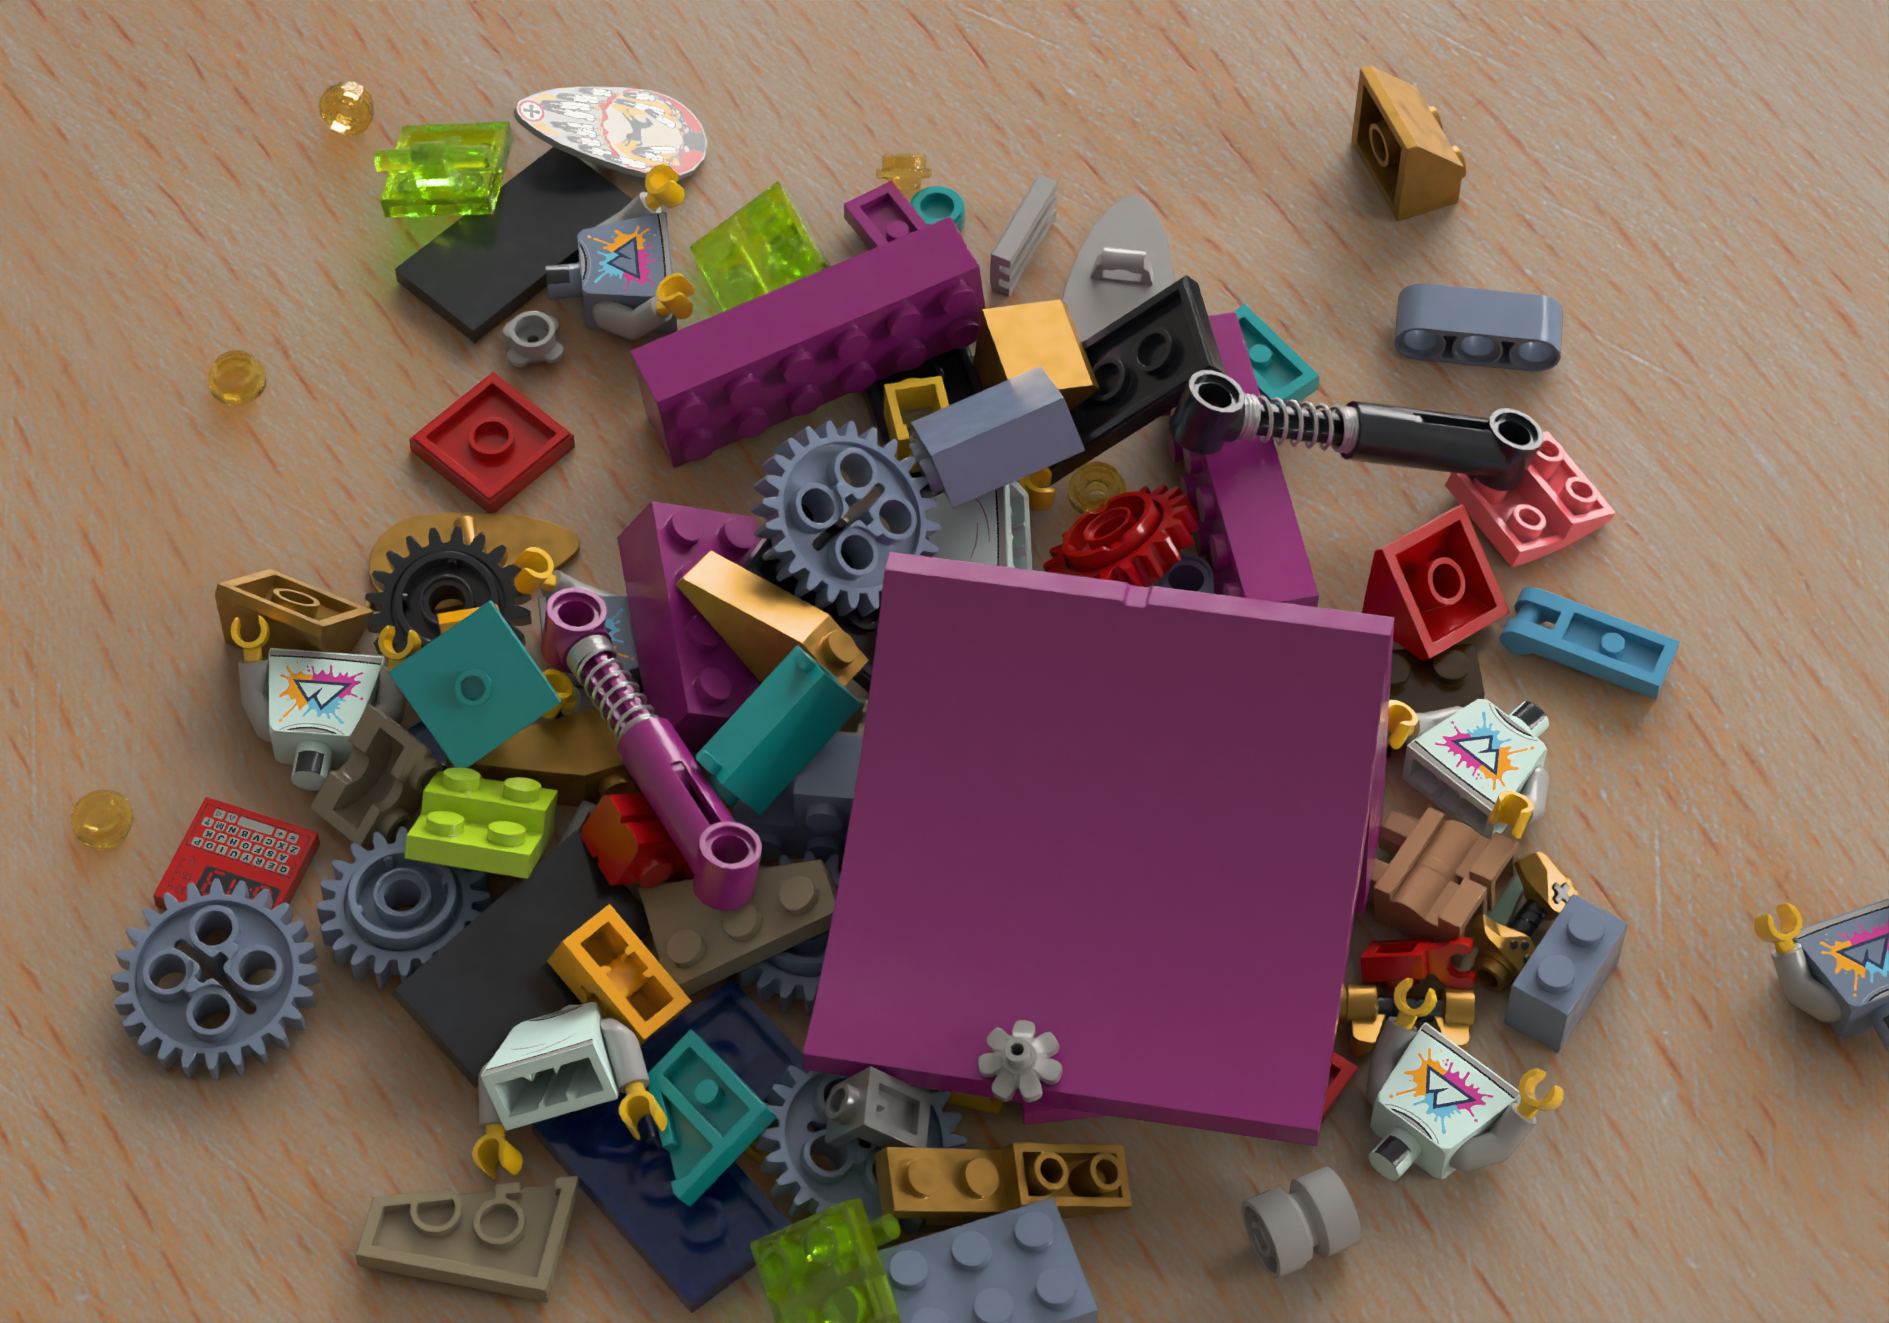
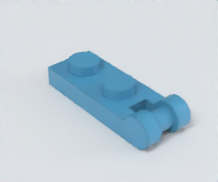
M1526 587L1522 589L1514 605L1517 615L1506 622L1499 637L1501 644L1507 650L1520 655L1534 653L1650 698L1657 699L1677 655L1680 641L1540 588ZM1547 621L1555 624V626L1551 630L1538 624Z

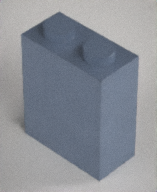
M1041 366L911 422L918 441L909 445L912 456L916 459L915 463L922 477H926L932 494L943 491L952 508L1085 451L1064 397Z

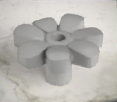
M1019 1020L1014 1024L1011 1036L998 1027L987 1036L988 1047L993 1053L981 1055L978 1065L982 1076L986 1078L996 1077L992 1084V1092L995 1097L1005 1102L1009 1101L1018 1088L1023 1100L1032 1102L1042 1097L1043 1091L1040 1080L1050 1085L1059 1082L1063 1071L1062 1065L1058 1061L1050 1059V1057L1058 1052L1060 1046L1056 1037L1051 1032H1045L1035 1038L1036 1030L1034 1023L1027 1020Z

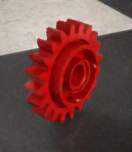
M1161 484L1152 492L1148 486H1143L1139 491L1124 492L1109 498L1107 504H1100L1096 511L1088 510L1077 519L1069 530L1061 535L1063 538L1062 544L1049 550L1053 558L1043 563V568L1046 572L1119 581L1126 582L1132 586L1150 587L1164 576L1174 563L1182 559L1179 554L1181 549L1193 545L1194 541L1190 535L1200 530V526L1196 522L1199 516L1186 494H1183L1177 486L1169 490L1166 484Z

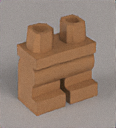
M1430 807L1427 808L1420 820L1391 811L1381 826L1378 848L1395 856L1390 864L1375 858L1367 902L1374 904L1376 922L1389 929H1392L1394 926L1412 939L1433 938L1434 943L1445 942L1454 937L1473 939L1471 927L1476 916L1482 914L1487 916V909L1490 911L1494 909L1517 874L1514 863L1518 859V840L1495 832L1491 839H1488L1462 822L1445 820L1444 813ZM1461 954L1451 956L1452 959L1460 963L1465 955Z

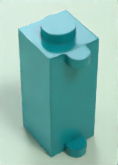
M797 645L696 754V760L712 774L708 780L719 797L727 804L734 807L739 800H742L761 815L862 704L835 676Z

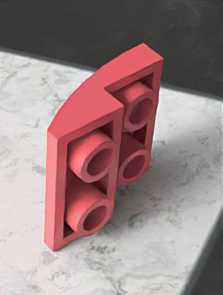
M1548 431L1543 432L1544 441L1517 488L1511 491H1499L1481 484L1472 475L1451 473L1445 484L1459 504L1464 505L1468 515L1511 568L1549 555L1582 539L1611 521L1616 513Z

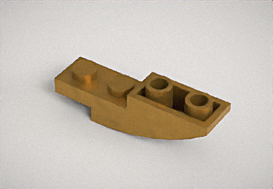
M1012 1142L1002 1149L886 1147L874 1154L882 1218H926L927 1226H960L1054 1197L1062 1219L1125 1211L1132 1207L1123 1145Z

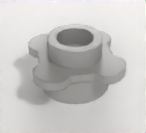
M527 311L506 323L503 328L504 338L510 341L511 347L507 352L508 362L515 367L522 368L527 366L528 363L536 364L543 361L555 363L563 357L564 349L562 344L557 342L556 333L560 329L558 320L539 311Z

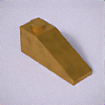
M713 551L707 553L676 583L678 588L761 683L797 645L835 676L844 687L869 661L856 646L850 635L844 632L828 613Z
M595 707L524 728L468 767V769L479 772L481 778L505 781L509 778L523 777L536 780L541 784L542 788L558 790L557 805L579 807L583 800L597 805L605 795L641 792L618 756V742L615 740L614 733L608 729L607 722L600 717L599 710ZM446 755L447 768H454V765Z

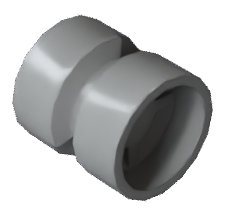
M1323 1166L1293 1179L1290 1184L1289 1194L1280 1187L1248 1198L1241 1205L1242 1220L1251 1246L1259 1262L1273 1278H1281L1304 1268L1306 1262L1312 1260L1313 1250L1322 1257H1329L1359 1244L1361 1240V1226L1351 1196L1342 1180L1329 1166Z

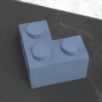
M835 733L761 815L742 800L738 801L735 805L733 818L736 823H741L751 828L759 836L762 843L760 860H774L782 855L792 859H803L806 851H812L815 860L821 859L825 864L832 854L838 855L839 863L843 862L863 736Z

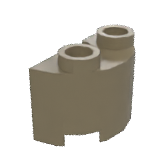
M368 704L348 739L353 745L349 759L341 768L329 772L310 806V809L349 840L362 847L374 845L373 833L375 832L381 833L388 844L395 843L400 827H405L407 832H409L414 824L412 815L422 803L424 789L437 771H443L442 764L433 758L430 748L381 710Z

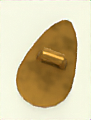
M465 512L418 515L397 522L380 535L370 552L368 571L375 591L383 592L375 585L372 573L373 571L393 572L388 563L386 553L390 550L404 558L407 557L409 551L406 537L408 536L415 538L420 546H428L429 530L433 527L439 532L442 542H449L454 528L460 526L465 544L467 545L471 544L480 532L485 533L487 538L486 553H490L501 545L507 548L508 559L503 567L515 564L517 558L527 548L537 547L544 550L551 557L554 565L553 571H560L577 557L580 552V540L577 534L553 522L528 516ZM447 599L436 606L433 614L437 615L462 610L465 605L459 600Z

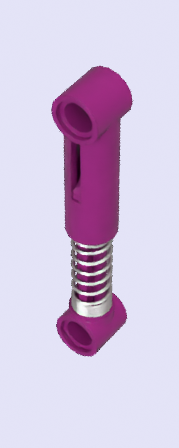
M566 588L554 593L548 599L541 646L544 660L552 668L574 674L578 682L584 687L585 693L592 699L594 707L599 710L600 717L607 722L608 729L614 733L615 740L618 742L617 752L619 758L693 871L692 888L695 896L703 904L717 910H736L747 905L754 896L762 843L759 836L751 828L741 823H736L673 725L666 718L654 715V708L646 704L647 697L643 693H638L639 685L631 681L632 675L628 670H623L624 662L621 659H616L617 651L612 646L611 636L605 629L607 615L605 602L597 594L582 588Z

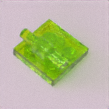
M510 122L402 126L396 149H377L375 152L377 171L388 172L380 198L385 217L493 214L514 141Z
M779 181L689 247L723 311L831 267L790 191Z
M858 1198L840 1202L751 1242L750 1247L775 1323H902L877 1249L878 1246L900 1236L898 1220L892 1214H885L868 1221L862 1200Z

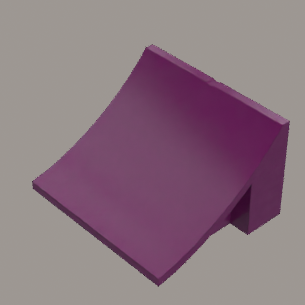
M890 552L884 570L874 662L853 804L823 966L803 1050L804 1070L851 1077L871 1066L911 1086L998 1099L992 1092V1084L996 1077L986 1078L980 1074L979 1057L983 1054L993 1053L989 1049L986 1039L995 1028H1002L1011 1036L1016 1021L1027 1020L1035 1025V1038L1045 1032H1051L1056 1037L1060 1048L1050 1059L1058 1061L1062 1065L1063 1071L1057 1084L1050 1085L1040 1080L1043 1091L1040 1099L1026 1102L1017 1088L1014 1096L1009 1101L1317 1146L1335 1044L1354 914L1365 913L1383 819L1394 617L1151 586L1150 588L1132 586L1126 582Z

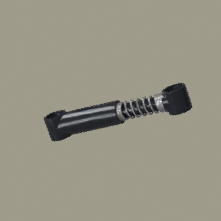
M1201 370L1191 376L1169 421V431L1173 439L1183 448L1201 455L1219 452L1225 442L1232 443L1236 440L1250 442L1254 439L1255 435H1259L1260 440L1264 444L1269 441L1270 437H1274L1278 445H1281L1285 439H1289L1293 447H1296L1300 441H1304L1308 449L1312 448L1315 443H1319L1323 451L1327 450L1331 445L1332 449L1337 453L1340 452L1342 458L1346 460L1472 475L1481 484L1499 491H1511L1518 487L1544 441L1543 431L1535 420L1521 411L1510 408L1498 409L1492 413L1490 418L1359 401H1351L1346 406L1334 405L1330 409L1324 403L1317 404L1314 407L1309 401L1302 402L1299 405L1296 400L1291 399L1284 403L1278 397L1273 398L1269 402L1267 397L1263 395L1256 397L1254 394H1245L1241 386L1234 379L1213 370Z

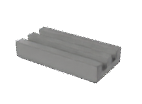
M1039 175L1034 180L991 252V290L1006 296H1010L1056 219L1057 210L1054 207L1057 204V196L1054 194L1058 188V181Z

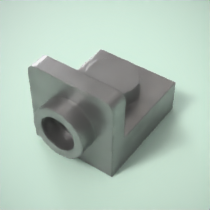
M870 1066L832 1087L825 1106L827 1116L825 1142L835 1147H840L859 1137L882 1148H926L932 1094Z

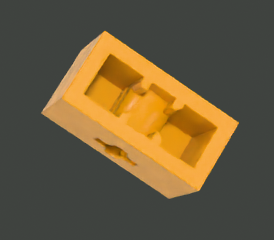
M610 904L563 940L547 960L582 1004L588 1002L598 1003L605 1019L615 1018L635 1034L640 1048L673 1022L691 1002L689 997Z

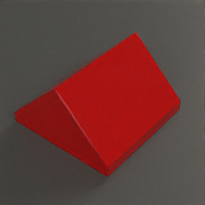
M1463 504L1453 507L1374 551L1362 613L1394 617L1393 640L1422 661L1431 659L1510 613Z

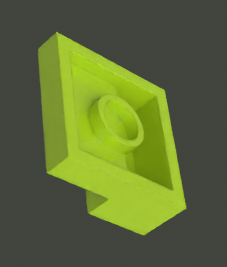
M454 767L448 768L444 772L437 771L423 791L421 815L406 836L404 858L528 879L553 838L558 790L542 788L538 781L523 777L509 778L505 781L481 778L479 772L468 768Z

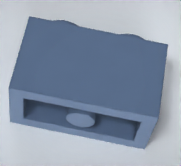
M1572 894L1512 984L1504 1023L1559 1052L1619 961L1628 923Z

